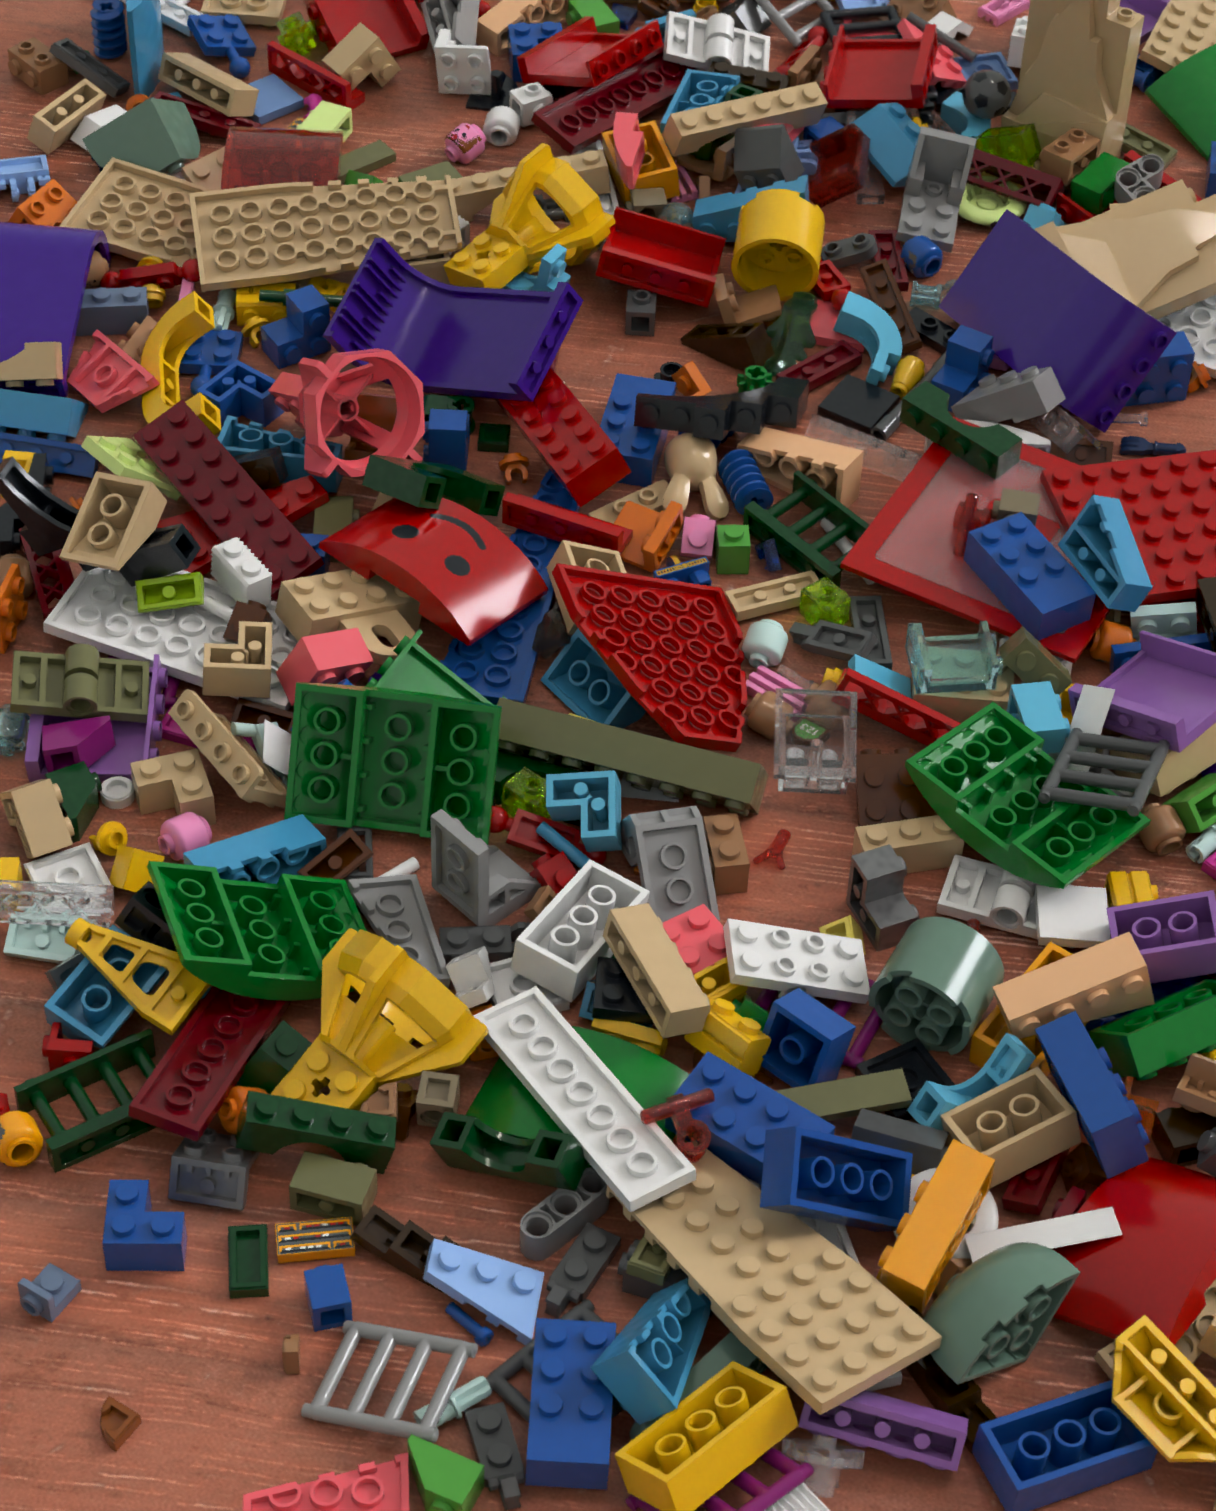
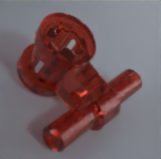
M968 493L965 502L960 501L955 512L953 529L958 531L953 554L957 557H964L968 532L990 524L992 509L986 507L984 510L977 509L979 496L974 493Z
M710 1088L685 1096L679 1093L667 1097L665 1103L641 1110L640 1118L643 1124L648 1125L671 1117L677 1131L672 1142L690 1163H695L704 1156L711 1141V1132L704 1122L693 1119L690 1110L713 1103L715 1096ZM686 1136H689L691 1141L698 1140L697 1146L694 1147L692 1142L685 1143Z

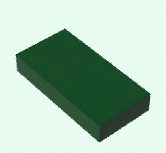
M267 1224L228 1226L230 1299L269 1296Z

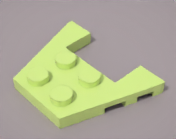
M86 436L81 447L115 475L153 482L158 490L176 501L181 496L173 485L156 471L157 467L155 464L145 458L146 454L130 438Z

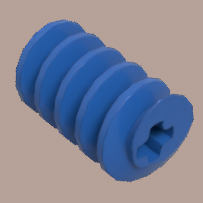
M94 0L92 3L93 9L90 12V17L92 18L91 26L93 27L92 35L94 37L93 44L95 46L94 53L97 57L103 59L119 57L126 52L128 47L126 41L127 34L125 32L124 5L120 0Z
M737 449L727 453L718 465V474L737 512L744 515V506L752 501L756 502L763 509L768 510L773 503V494L770 492L751 452L745 449Z

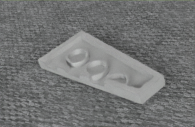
M408 874L348 880L347 885L355 903L375 933L385 938L394 946L399 945L409 957L425 967L443 985L449 988L451 978L445 967L446 962L417 875Z

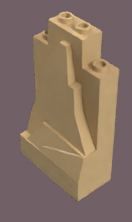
M1030 0L1018 91L1010 109L1002 115L998 143L1031 156L1033 150L1041 152L1045 146L1058 139L1060 135L1065 134L1072 128L1082 129L1087 134L1101 139L1099 155L1106 152L1119 158L1123 144L1144 15L1134 12L1130 8L1121 7V0Z
M1182 179L1083 222L1056 227L1054 221L1034 229L1110 288L1157 320L1216 295V194L1197 202L1193 189L1191 187L1187 188Z

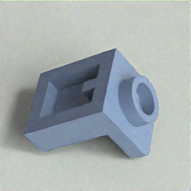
M51 1263L32 1282L22 1278L17 1283L20 1304L24 1310L33 1316L40 1315L50 1322H53L82 1290L79 1279Z

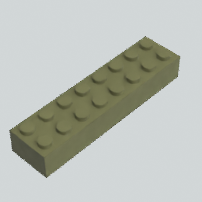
M499 697L497 706L502 707L498 749L519 756L527 754L535 758V760L550 764L558 762L567 768L581 772H587V770L592 772L615 770L618 779H624L631 783V787L642 791L650 792L651 787L658 788V790L663 791L664 796L677 800H683L684 795L696 800V804L715 809L716 804L724 805V807L729 808L728 812L737 813V815L748 817L749 812L759 813L769 777L760 763Z

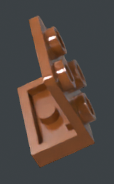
M360 393L357 397L359 404L358 416L391 432L396 419V397ZM350 437V442L345 448L344 460L362 459L377 450Z

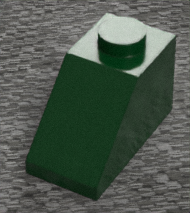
M84 761L45 774L46 779L50 778L52 784L57 783L61 790L63 803L59 805L63 816H68L73 825L75 833L71 837L73 843L81 840L100 807L98 792L102 791L100 779L96 772L90 773Z
M283 1020L246 1064L244 1073L235 1086L258 1087L271 1094L312 1043Z

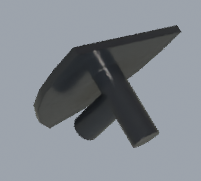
M493 70L491 71V95L471 94L466 108L490 111L496 106L509 107V91L519 87L503 71Z

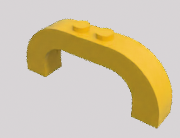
M195 291L179 300L162 316L145 343L141 356V366L160 383L157 387L142 394L141 406L144 418L148 423L180 401L179 365L187 349L198 338L215 328L213 307ZM199 392L185 401L213 435L221 431L220 409Z

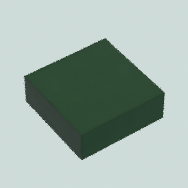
M480 423L478 451L508 453L511 425Z

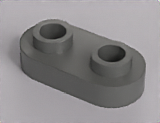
M859 233L849 238L827 243L822 248L821 256L823 261L830 259L835 267L839 269L871 259L876 255L878 246L873 235Z

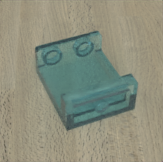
M980 621L977 634L930 637L924 636L922 623H908L905 649L916 694L995 690L997 676H1001L1003 673V662L1001 656H996V635L994 632L990 633L987 621Z

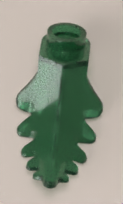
M794 292L792 298L784 303L781 316L768 326L766 330L767 335L773 339L770 343L775 354L766 361L764 368L767 370V373H772V377L797 364L796 360L802 361L808 358L803 348H813L816 343L810 325V317L816 312L818 304L815 302L816 296L811 293Z

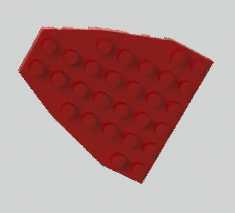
M557 563L552 571V575L570 618L629 694L677 743L702 749L736 752L742 743L743 733L741 729L745 718L742 717V712L747 706L746 673L741 670L744 652L739 650V644L743 640V632L723 589L714 586Z

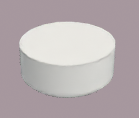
M115 776L106 779L101 784V801L106 807L123 809L133 803L135 791L130 779Z

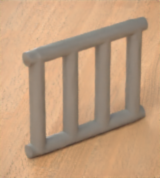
M755 0L795 48L800 46L802 40L808 36V32L812 27L824 26L819 17L799 30L794 31L787 23V18L813 3H816L822 11L835 10L828 0H797L780 11H777L769 0ZM836 20V21H833V22H834V24H837V23H839L841 20Z
M346 1320L343 1324V1333L345 1335L312 1402L304 1403L301 1410L302 1417L403 1438H409L412 1434L435 1443L439 1436V1430L436 1428L468 1357L474 1358L476 1356L478 1345L459 1339ZM360 1338L380 1341L348 1409L328 1406ZM402 1345L416 1348L384 1416L364 1413L395 1346ZM431 1352L451 1354L452 1356L421 1423L400 1420Z

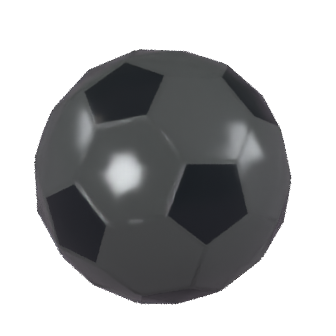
M981 70L972 74L963 87L962 99L966 109L973 116L980 119H993L1000 116L1007 109L1011 101V88L1007 79L999 72Z

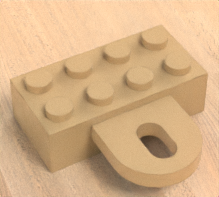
M352 569L281 581L275 609L277 616L298 642L304 636L358 627L374 660L373 663L382 665L389 656L395 660L398 654L393 650L405 635L410 639L415 635L414 630H418L422 616L418 613L420 602L379 575H375L367 580ZM384 636L393 647L385 646L378 637Z

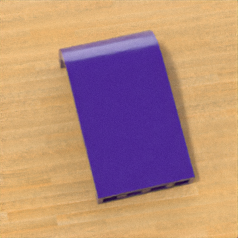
M1007 209L938 306L958 324L993 336L992 349L995 351V355L1013 370H1016L1017 373L1032 366H1037L1038 369L1051 366L1066 398L1060 405L1104 433L1177 334L1174 330L1110 288L1034 230L1030 224Z
M0 222V362L8 360L24 350V343L59 342L62 344L63 380H54V386H36V381H24V387H6L5 382H0V389L67 398L69 388L66 377L94 250L107 260L109 268L112 258L104 231Z
M374 238L323 336L339 353L377 348L391 351L423 382V392L533 402L583 303V299L568 282H558L554 292L460 287L445 284L422 274L410 266L384 238ZM355 360L351 364L359 367L369 364V362ZM389 379L382 381L386 384L392 385Z

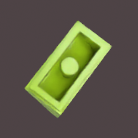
M200 572L135 581L139 614L204 604V577Z

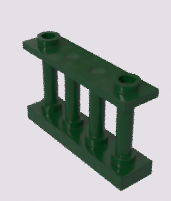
M799 470L794 473L793 493L768 510L763 509L754 501L744 506L743 525H749V533L799 573L810 570L815 572L830 598L840 592L841 572L844 570L840 568V563L849 551L835 561H829L821 552L844 536L856 543L868 528V523ZM800 502H803L813 510L790 527L777 520L778 517ZM824 518L836 526L812 544L805 542L799 537L800 534Z
M150 1028L140 1033L129 1035L124 1040L41 1076L28 1079L14 1087L17 1110L27 1113L35 1109L51 1135L45 1142L48 1160L55 1173L157 1128L128 1116L129 1104L132 1102L133 1097L117 1074L138 1065L146 1079L156 1068L151 1058L155 1057L156 1053L154 1036ZM100 1080L105 1081L120 1107L102 1115L98 1113L83 1089ZM69 1094L86 1122L65 1130L49 1103Z

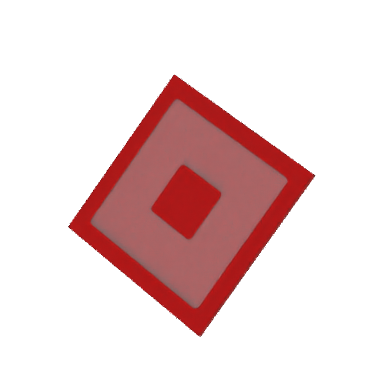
M953 416L954 419L965 425L980 427L978 425L972 424L970 422ZM933 442L842 560L840 568L1011 637L1022 625L963 560L968 532L997 521V519H991L994 500H1001L1003 488L1041 494L1035 527L1084 579L1058 546L1066 532L1040 480L1042 470L1080 465L1022 443L1019 462L1000 477L994 479ZM1095 597L1089 620L1041 639L1039 642L1052 655L1075 664L1111 609H1102L1097 597Z

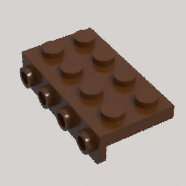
M913 748L895 749L893 754H881L880 749H864L860 751V754L855 755L853 767L855 768L858 827L938 815L923 797L905 767V762L917 754Z

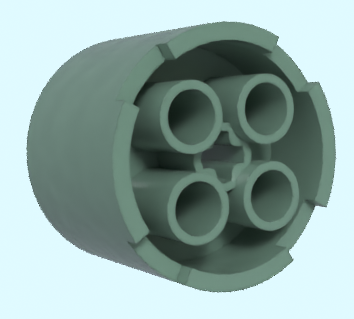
M932 916L921 918L908 927L872 985L868 996L869 1006L874 1007L882 1019L883 1023L880 1027L901 1045L918 1038L928 1051H948L950 1055H954L963 1050L992 1002L995 996L993 986L1003 982L1004 966L993 945L983 935L968 925L945 917Z

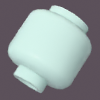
M762 619L749 626L741 650L751 666L755 668L760 665L766 668L774 667L782 660L788 643V636L783 626L777 621Z

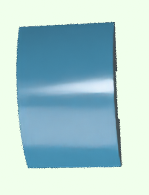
M126 0L134 95L144 94L149 97L160 82L158 75L164 52L160 0Z

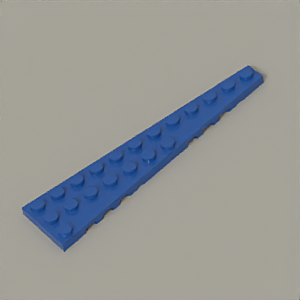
M549 469L541 481L538 493L533 495L532 498L578 512V504ZM517 528L515 534H511L509 539L524 553L541 575L548 587L547 594L470 646H467L457 638L452 639L445 659L440 661L494 705L499 701V697L502 698L503 696L509 700L526 703L555 598V592L546 567L561 542Z

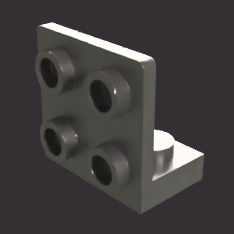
M207 1128L198 1142L184 1138L171 1157L168 1199L243 1210L247 1201L249 1169L260 1152L235 1148V1134H218L212 1128Z

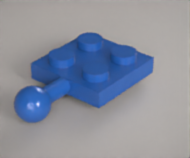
M189 15L187 25L204 55L227 56L230 60V73L235 78L242 79L248 76L251 70L250 63L246 58L240 56H254L256 46L240 18L234 15Z
M228 329L221 331L211 330L198 338L187 349L181 359L179 373L199 374L190 384V391L193 396L197 394L196 390L210 380L211 375H217L236 360L240 361L244 343L242 332Z

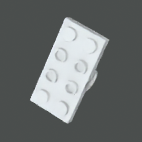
M673 11L668 12L665 25L663 60L708 71L712 61L727 62L728 64L741 67H753L757 70L769 72L770 36L735 28L734 19L724 13L714 14L708 20Z
M955 854L937 904L936 913L1038 940L1034 895L1036 883L1020 878L998 865Z
M730 918L727 919L723 926L731 984L777 990L779 998L800 988L813 998L816 996L866 1004L868 1001L870 988L861 939Z

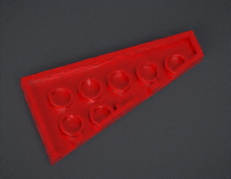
M312 475L263 490L291 523L330 501L328 492ZM194 510L160 520L156 528L182 523L201 547L190 566L184 569L185 571L191 573L200 572L202 575L212 571L211 549L213 546L220 544L221 541Z

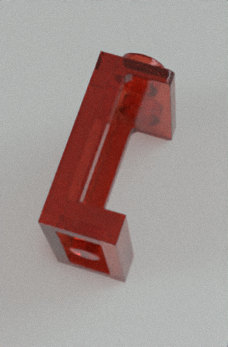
M851 123L810 143V150L818 157L816 178L808 181L809 199L814 205L818 204L820 208L864 188L870 139L855 123Z

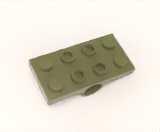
M84 643L71 645L66 649L65 654L14 650L10 712L77 718H94L110 715L111 720L147 723L150 661L99 657L97 648Z

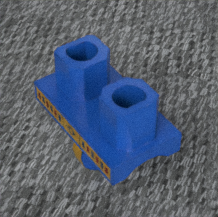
M676 555L667 557V567L653 571L654 578L707 586L712 584L709 576L710 562L706 556L680 562Z

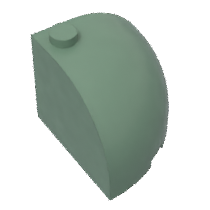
M149 98L82 139L92 158L102 168L113 157L161 173L169 172L170 175L180 172L185 164L193 161L200 154L198 133L184 102Z
M1013 1243L991 1251L970 1264L961 1273L954 1275L925 1313L923 1320L942 1336L940 1348L930 1353V1355L956 1384L1027 1361L1080 1274V1271L1056 1251L1035 1243Z

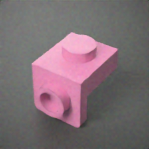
M693 514L691 517H685L680 556L691 558L706 556L708 560H711L716 520H710L708 516L702 514Z

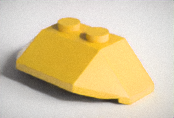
M1144 1315L1115 1339L1112 1402L1168 1462H1216V1388L1155 1324Z

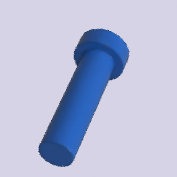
M454 1302L446 1307L445 1312L475 1337L474 1341L480 1347H485L492 1341L494 1332L490 1328L482 1327Z

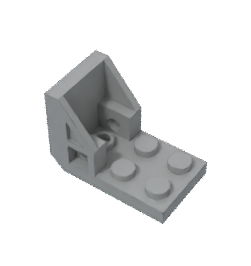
M921 126L905 183L895 240L906 242L915 236L923 235L933 241L942 251L951 253L959 207L966 187L976 138Z
M697 806L629 814L621 821L622 852L631 867L638 866L641 886L650 891L648 903L662 923L702 904H705L719 921L720 917L703 818Z
M440 809L431 815L432 887L478 927L493 926L532 900L541 884L530 876L528 872L495 845H487L481 838H476L464 828L457 818H452L444 810Z

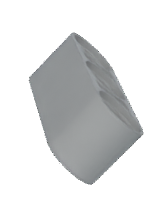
M593 1167L584 1170L576 1191L558 1188L521 1218L520 1250L524 1257L533 1261H541L550 1257L577 1236L587 1222L592 1224L606 1213L610 1204V1198L606 1196L607 1184Z

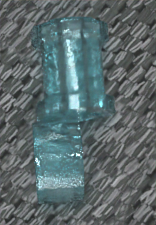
M956 280L948 281L946 284H937L936 286L919 284L918 281H913L910 306H915V304L933 306L934 309L938 310V306Z

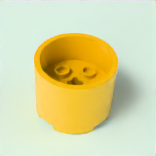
M769 189L756 193V198L749 201L745 206L742 205L739 212L731 265L733 277L740 287L749 293L776 285L780 301H786L805 295L815 286L819 275L825 229V217L818 204H811L799 197V192L793 190Z

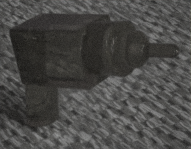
M558 602L554 603L553 609L546 612L542 622L538 624L532 649L545 659L559 651L562 646L571 642L570 636L565 632L566 626L562 624V616L558 611Z

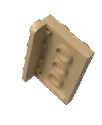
M185 690L168 712L180 726V729L193 741L199 751L213 764L217 772L226 779L241 799L248 803L253 801L260 802L270 808L275 806L285 808L287 786L267 764L263 763V759L243 736L232 734L231 723L224 715L212 712L195 691Z

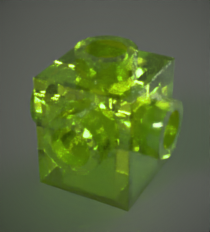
M300 11L276 22L281 33L277 36L280 45L301 56L309 53L312 48L317 46L313 36L317 35L311 20L305 22Z
M826 576L801 589L799 613L811 625L818 623L819 620L844 625L849 619L851 598Z
M524 767L503 785L501 807L511 814L513 818L517 809L520 808L549 819L550 814L546 808V778H542L527 767Z

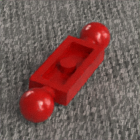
M822 26L812 27L808 32V40L795 48L774 72L788 75V70L811 44L819 47L824 46L829 38L826 29Z
M821 256L818 280L813 289L824 302L831 301L833 307L840 311L848 291L851 292V285L830 259L823 261Z
M189 259L181 267L173 261L120 269L119 273L108 271L102 277L100 285L103 288H123L156 284L161 289H171L175 285H181L183 278L190 282L200 281L197 259Z
M492 806L490 833L508 831L505 843L540 856L549 852L551 857H554L560 852L536 833L537 827L545 821L592 861L603 865L606 860V851L587 852L584 844L580 843L581 830L520 808L517 809L513 819L508 816V813L502 807Z

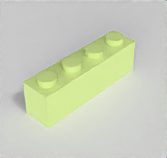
M322 100L314 110H311L309 116L297 126L288 139H285L283 145L276 153L271 155L269 169L271 170L272 182H300L309 174L314 176L353 132L352 108Z

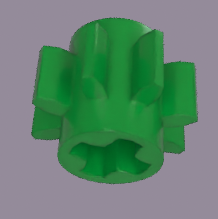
M759 365L747 367L745 375H737L738 393L755 390L773 383L772 373H767V370Z

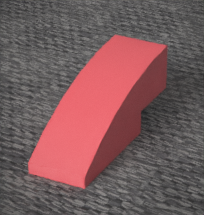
M616 112L613 123V138L617 169L627 188L634 189L645 156L644 133L639 131L638 113Z

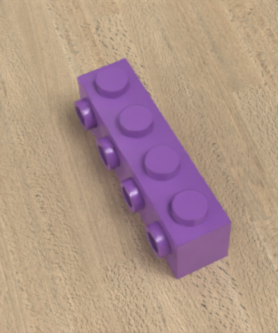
M864 1390L822 1415H819L811 1406L804 1402L798 1427L807 1429L815 1435L833 1436L846 1440L857 1447H871L885 1451L896 1458H910L924 1462L935 1469H949L957 1472L967 1436L968 1419Z

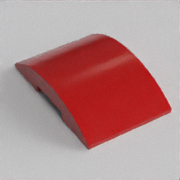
M1148 1157L1149 1161L1106 1179L1077 1212L1082 1213L1113 1207L1123 1235L1054 1248V1251L1074 1265L1080 1271V1274L1053 1317L1116 1339L1142 1316L1146 1315L1176 1345L1206 1306L1204 1293L1216 1279V1177L1157 1158Z

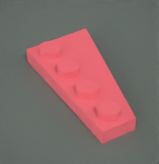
M408 1452L395 1455L394 1460L376 1465L375 1461L360 1464L358 1469L338 1475H335L334 1471L318 1475L317 1480L300 1485L294 1481L244 1494L243 1511H410Z

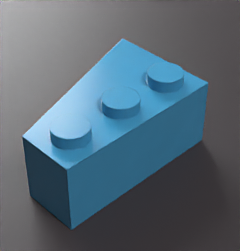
M1092 495L1060 540L1058 546L1108 609L1135 612L1153 588L1120 499Z

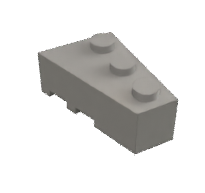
M424 0L420 3L433 51L440 29H451V38L456 41V45H476L480 0Z
M1032 366L1020 373L1012 370L1000 377H995L992 374L978 381L979 386L951 406L955 417L962 420L998 423L1012 419L1015 424L1048 413L1066 398L1051 366L1040 369L1037 366Z

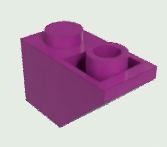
M110 715L42 725V752L48 773L82 761L85 762L87 767H90L116 746Z

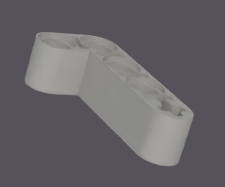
M1147 154L1121 168L1115 176V200L1118 203H1127L1157 190L1161 186L1164 161L1162 158L1155 154Z

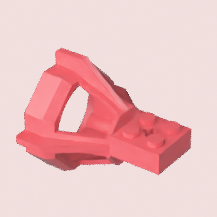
M377 348L333 353L325 364L319 360L303 357L298 363L301 375L282 372L268 390L276 398L275 404L282 410L297 417L295 422L305 430L304 470L311 475L327 478L335 469L340 475L348 477L365 476V469L370 455L358 460H343L336 458L325 442L326 438L342 436L343 434L376 449L377 451L373 455L417 461L423 460L413 449L425 433L423 382L389 350ZM355 360L369 362V364L339 372L343 367ZM389 379L393 386L397 403L396 419L391 432L358 416L359 404L357 397L365 386Z

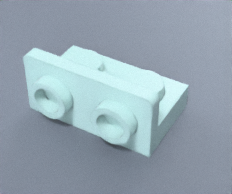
M1196 602L1142 605L1135 612L1130 611L1133 638L1139 642V632L1142 630L1166 638L1197 634Z
M25 908L24 913L12 911L3 953L6 956L60 964L79 952L64 942L69 928L79 917L65 913L59 914L58 918L45 916V912L33 908Z

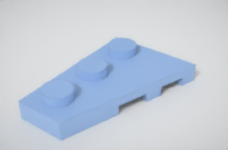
M434 1238L429 1247L423 1279L462 1305L469 1303L486 1314L485 1320L496 1327L499 1324L518 1335L516 1340L525 1346L532 1341L545 1272Z

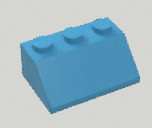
M879 103L847 125L845 131L892 187L905 186L921 127L909 118L905 108L900 104Z
M0 389V432L6 433L7 428L18 430L17 435L35 438L36 432L47 434L48 440L65 442L66 437L76 438L88 412L89 404L72 398Z
M577 628L540 680L576 715L599 723L625 728L640 720L646 712L625 689L579 628Z
M114 924L109 928L110 930L128 935ZM112 945L103 958L116 970L123 971L134 957V954L117 945ZM86 957L44 1005L46 1021L49 1025L52 1026L53 1022H61L62 1032L65 1036L74 1040L93 1041L94 1047L101 1049L107 1045L135 1011ZM144 963L133 975V980L144 993L149 994L168 970L152 963Z

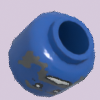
M923 235L915 236L904 243L900 256L904 260L906 269L915 277H931L940 270L943 259L942 250L928 237Z

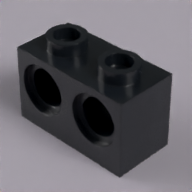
M148 881L131 897L114 923L134 938L177 952L154 885Z

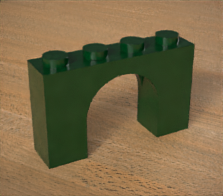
M370 454L362 483L366 487L416 507L439 510L441 499L445 498L470 509L476 514L498 516L506 487L447 464Z

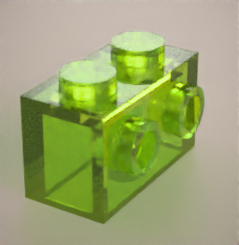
M1034 124L988 128L976 137V148L978 150L1028 167L1034 165L1033 162L1039 158L1042 151Z

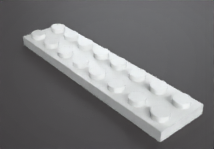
M537 986L473 1015L488 1028L485 1040L563 1133L573 1135L583 1149L584 1158L630 1213L696 1180L695 1167Z

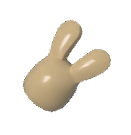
M683 433L675 436L668 443L664 453L665 467L671 480L663 497V510L665 511L669 503L674 501L683 505L684 513L688 504L689 492L700 491L704 510L708 517L713 520L723 519L729 512V502L723 489L716 481L717 455L714 443L710 439L692 437L693 433Z

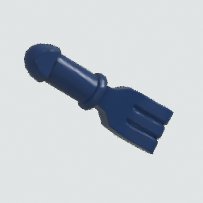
M1127 436L1121 439V455L1143 456L1153 454V456L1186 453V448L1181 443L1169 444L1154 441L1153 444L1145 438L1137 436Z

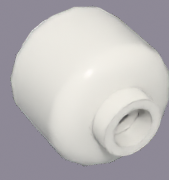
M496 106L492 108L486 115L483 133L487 142L498 147L512 145L517 139L521 124L519 115L510 107Z

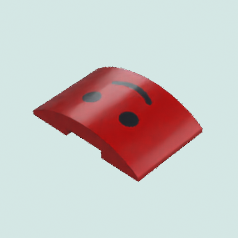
M392 498L319 542L320 549L367 580L375 575H379L420 602L418 610L420 615L467 646H470L548 592V587L536 568L504 533L470 509L445 498L441 499L439 510L416 507L399 499Z

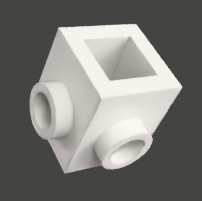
M539 82L529 83L509 91V107L519 115L522 127L534 124L531 122L534 112L553 103L551 93Z

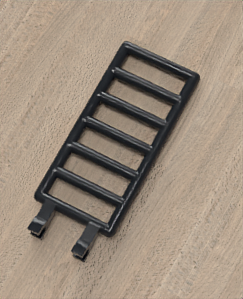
M894 6L827 10L820 13V19L831 43L833 36L838 34L840 25H844L845 34L892 30L896 32V34L845 39H903L897 28L901 18ZM886 16L889 18V20L846 24H834L833 22L836 20ZM933 85L928 87L924 108H917L922 124L933 125L931 111L935 110L933 102L938 100V93Z

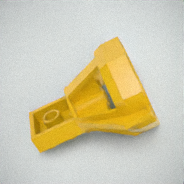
M541 143L519 162L507 180L503 193L493 200L488 228L476 236L471 243L456 253L443 266L450 284L454 286L502 289L522 271L527 274L539 271L542 258L557 243L567 248L564 260L567 265L582 264L599 249L610 235L609 228L615 224V219L613 215L603 211L599 196L567 161L553 157L550 146ZM536 187L547 193L559 205L571 225L559 229L550 220L533 194Z
M350 928L322 960L321 1033H319V1036L270 1095L360 1111L363 1102H366L384 1084L421 1076L422 1070L436 1072L463 1065L488 1034V1028L475 1018L469 1008L431 972L409 957L399 945L394 946L379 935L362 929L357 932ZM350 987L360 995L357 1003H354L347 997ZM415 1040L422 1047L417 1049L410 1043ZM324 1086H328L331 1090L327 1096L322 1093L319 1095L318 1093Z

